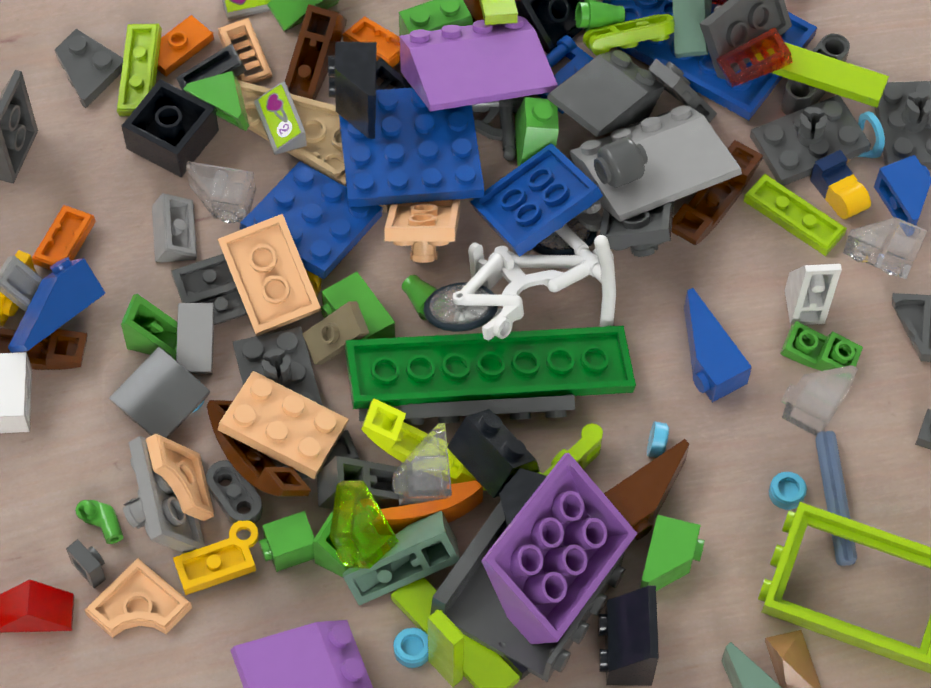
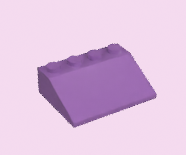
M518 16V23L485 25L484 20H478L473 25H446L441 30L434 31L418 29L411 31L410 34L399 36L401 73L430 112L549 93L558 87L535 29L521 16Z
M565 453L486 553L481 562L507 618L531 645L558 642L635 538L637 532L570 453Z
M347 620L314 622L239 644L230 650L243 688H373Z

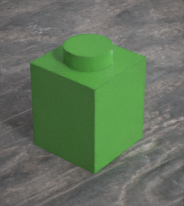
M305 511L262 525L264 539L259 540V545L265 561L272 560L276 572L314 559L313 540L315 537Z

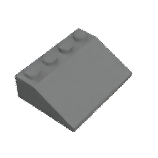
M691 106L675 107L668 114L660 117L646 118L639 125L628 129H617L610 136L599 140L586 141L581 144V147L570 151L572 163L590 178L603 194V197L598 200L601 206L619 222L742 174L740 166L705 116ZM626 137L631 139L636 145L641 144L643 146L648 162L644 164L645 171L642 178L622 187L614 188L608 183L603 184L600 181L594 168V159L597 158L599 148Z

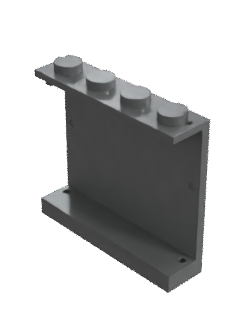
M500 501L432 597L430 615L437 609L441 610L464 635L502 657L504 655L528 668V672L548 682L555 670L561 673L571 656L568 650L573 642L580 644L590 626L586 622L591 614L598 616L608 598L605 595L610 586L616 588L620 583L626 570L621 567L625 552H623L558 642L531 645L507 618L481 562L507 528Z

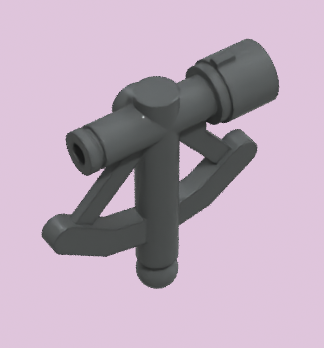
M524 97L472 105L473 112L489 111L482 121H474L475 130L489 139L502 141L503 156L507 161H513L516 158V131L514 130L513 113L516 115ZM498 113L500 115L501 129L488 125Z

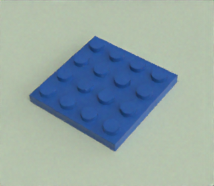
M413 88L376 90L375 139L367 138L339 115L348 207L484 197V183L472 105L430 112Z

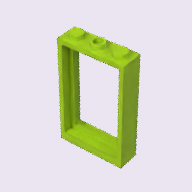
M799 502L796 512L789 510L782 528L783 532L788 533L785 545H776L770 562L771 566L776 567L773 580L765 578L758 600L765 602L761 613L931 673V614L920 648L782 599L807 526L931 569V547L803 502Z

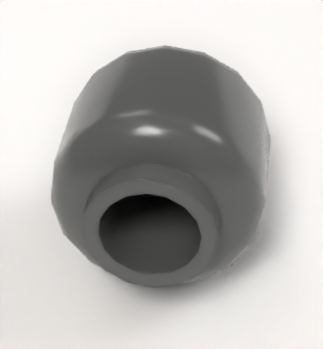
M624 137L599 148L597 158L594 159V168L603 184L608 183L614 188H619L643 177L645 171L644 164L648 162V157L641 144L636 145L631 139Z

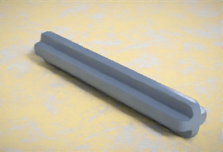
M821 431L817 433L815 441L827 511L851 519L836 434L833 431ZM832 534L836 563L839 566L855 564L858 558L855 542Z

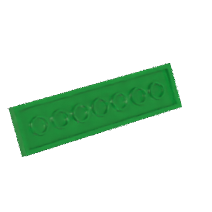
M624 326L511 331L504 339L494 336L489 341L483 338V333L346 340L345 343L353 409L369 408L373 398L394 407L420 403L565 396L572 394L575 396L634 393L636 387Z

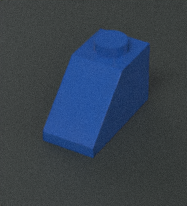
M915 155L881 167L874 184L875 190L906 238L912 237L931 184L929 170L926 166L921 165Z

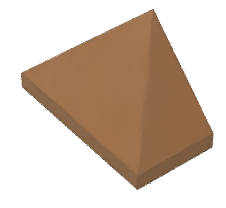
M802 630L765 638L779 685L782 688H821Z

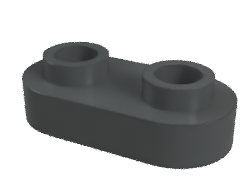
M229 460L214 463L207 471L206 481L210 493L222 511L233 524L237 521L246 520L255 524L261 518L263 508L261 497L253 485L237 472ZM223 480H230L231 484L228 486H221L220 482ZM242 507H248L251 509L246 514H241L238 512V510Z

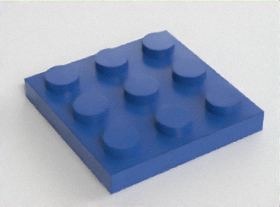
M550 143L485 190L484 197L474 198L470 203L475 211L520 257L527 251L532 250L553 232L561 229L582 211L590 208L593 203L603 197V194L590 178L558 148Z
M299 161L240 222V230L283 214L305 269L325 279L382 217L383 207L379 205L348 207L347 188L344 185Z

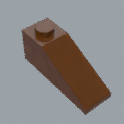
M308 4L285 79L290 94L313 100L316 99L328 73V56L335 55L336 42H341L347 20L340 13Z
M686 439L604 493L637 532L636 540L643 538L653 528L657 514L686 461L689 443Z

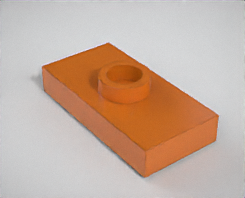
M190 15L161 37L157 69L163 75L168 76L214 40L213 32Z
M365 16L342 34L344 42H377V61L382 58L392 68L400 62V37Z
M63 205L32 257L33 264L51 270L50 267L64 258L68 257L70 261L74 260L96 222L94 215Z

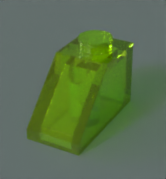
M341 481L337 484L330 539L337 549V557L347 568L370 569L399 540L364 481Z

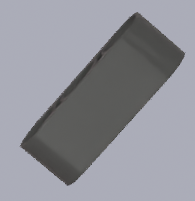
M832 33L823 37L812 51L846 62L850 43L843 35ZM788 79L782 98L781 109L786 115L816 104L826 91Z

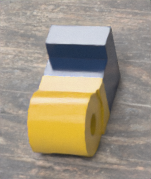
M839 150L815 161L810 181L837 215L842 219H848L869 209L871 199L866 188L857 181L858 179L846 165L848 159Z

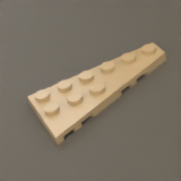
M238 80L248 117V129L269 141L254 101L268 92L270 88ZM290 94L305 129L307 146L287 151V153L346 187L339 114L336 112L335 105ZM391 204L379 206L383 207V211L388 214Z

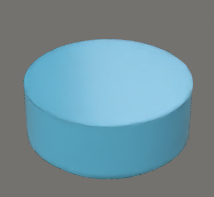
M653 422L647 446L648 457L657 458L665 452L669 435V426L666 423Z
M781 472L771 481L769 497L773 504L781 509H795L798 507L799 502L804 501L807 491L806 483L796 473Z
M407 628L398 633L393 645L396 660L408 668H417L424 665L428 661V635L418 628Z

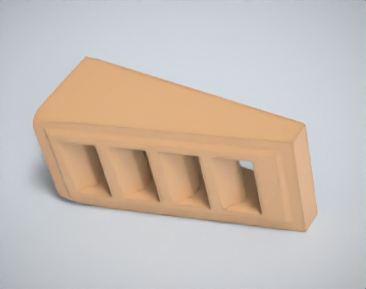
M249 18L218 28V35L223 48L232 44V40L246 36L247 40L233 44L236 51L251 46L252 50L241 53L239 56L241 60L256 56L257 60L244 64L246 70L258 66L262 69L261 72L247 77L242 73L237 76L239 81L254 84L272 77V72Z

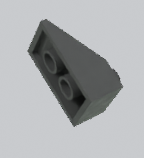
M613 50L596 56L551 91L547 99L598 137L649 118L665 86L658 82L650 71L641 69L631 62L629 55L622 51Z
M19 70L14 71L0 94V180L13 184L38 133L22 71Z

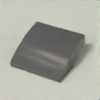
M224 254L171 270L182 303L214 304V325L248 315Z
M158 347L109 399L135 423H138L149 435L152 436L156 433L168 438L210 394V390L175 359Z

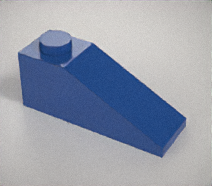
M67 257L50 267L52 273L41 280L8 346L11 353L30 350L106 294L84 258L70 261Z
M695 289L687 290L684 314L693 381L696 388L701 393H706L713 403L748 384L752 366Z

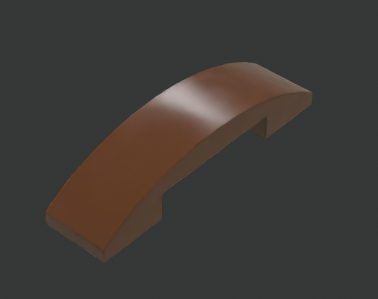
M734 140L728 147V150L740 166L742 174L698 191L689 204L684 203L673 217L672 233L693 245H697L706 238L740 196L762 161V154Z
M0 328V353H11L8 346L16 330ZM57 329L30 350L24 352H27L31 367L35 370L78 368L82 366L88 335L84 332Z
M209 400L207 410L217 441L232 466L245 480L257 489L271 495L309 496L311 489L293 467H276L264 453L218 431L219 422L233 401Z

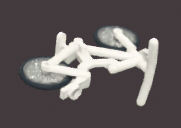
M573 218L561 229L553 232L532 249L542 255L523 254L519 257L517 254L508 251L506 246H498L487 261L484 259L482 245L474 242L468 250L471 271L470 281L449 284L435 290L424 304L425 317L432 325L442 330L462 332L483 326L484 339L489 341L494 336L504 339L510 334L513 322L520 320L524 315L523 300L518 296L523 290L531 286L545 285L549 291L555 293L591 275L602 284L600 327L613 326L616 282L614 256L610 249L609 241L604 235L596 237L597 231L593 232L586 229L577 219ZM594 242L595 249L591 252L589 246ZM520 268H545V269H570V270H568V271H566V272H564V273H563V272H560V271H556V270H547V271L536 272V273H532V274H527V275H525L524 272H523ZM504 277L509 284L505 287L502 295H495L491 289Z

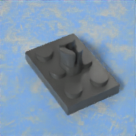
M728 0L723 5L716 6L713 9L714 12L700 23L717 77L724 80L731 78L753 59L763 35L777 39L792 27L784 0Z
M931 81L887 82L877 108L875 107L876 117L882 125L885 136L883 148L885 166L915 155L921 165L931 170Z
M839 95L751 129L750 138L760 154L763 155V159L776 181L783 186L812 175L815 161L841 150L849 160L870 151L871 143Z
M674 201L621 222L603 208L600 235L607 237L610 249L619 251L630 247L634 256H650L655 253V250H658V245L671 241Z
M301 326L232 341L242 384L244 385L252 371H255L322 405Z

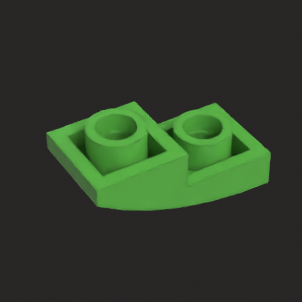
M796 321L789 330L780 354L813 369L850 378L853 375L863 347L833 331L828 336H825Z

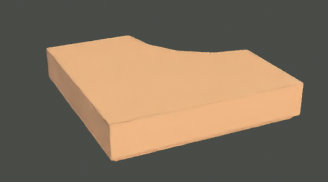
M156 433L146 438L152 469L172 488L182 512L201 521L214 517L200 453Z
M137 558L85 609V613L112 638L125 629L137 626L152 627L167 634L192 609V605Z

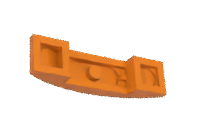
M477 480L446 485V499L375 510L373 497L337 503V513L356 531L395 535L409 524L441 510L448 523L464 516L483 502V486Z

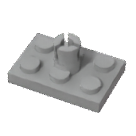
M139 436L130 441L129 447L132 456L130 462L136 474L139 490L137 498L124 503L123 512L128 523L132 527H137V529L145 526L151 541L182 553L205 547L199 519L182 512L172 488L160 475L153 471L146 438Z

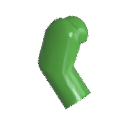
M82 500L77 504L75 510L77 517L85 523L100 527L107 544L118 543L124 538L116 512L112 506L95 500Z

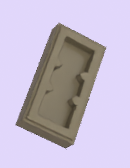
M348 301L302 334L314 365H323L345 350L346 340H359L369 334V330L358 302Z

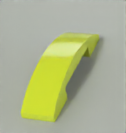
M373 398L361 430L381 449L402 463L451 484L476 480L447 448L449 443L403 422L406 413Z

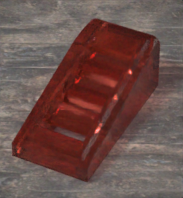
M775 27L716 59L732 87L793 63L791 52ZM770 48H772L775 52L771 56L767 52V50ZM757 53H760L764 58L760 62L755 56ZM747 57L752 63V66L748 68L742 60ZM736 62L741 72L735 74L730 66L731 63Z

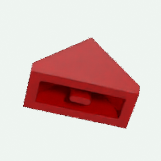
M31 579L1 593L0 633L72 631L74 594Z

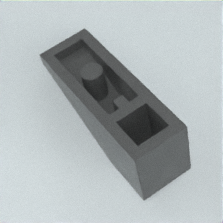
M335 456L317 474L318 507L337 510V503L369 497L374 499L375 510L436 500L434 477L414 469Z

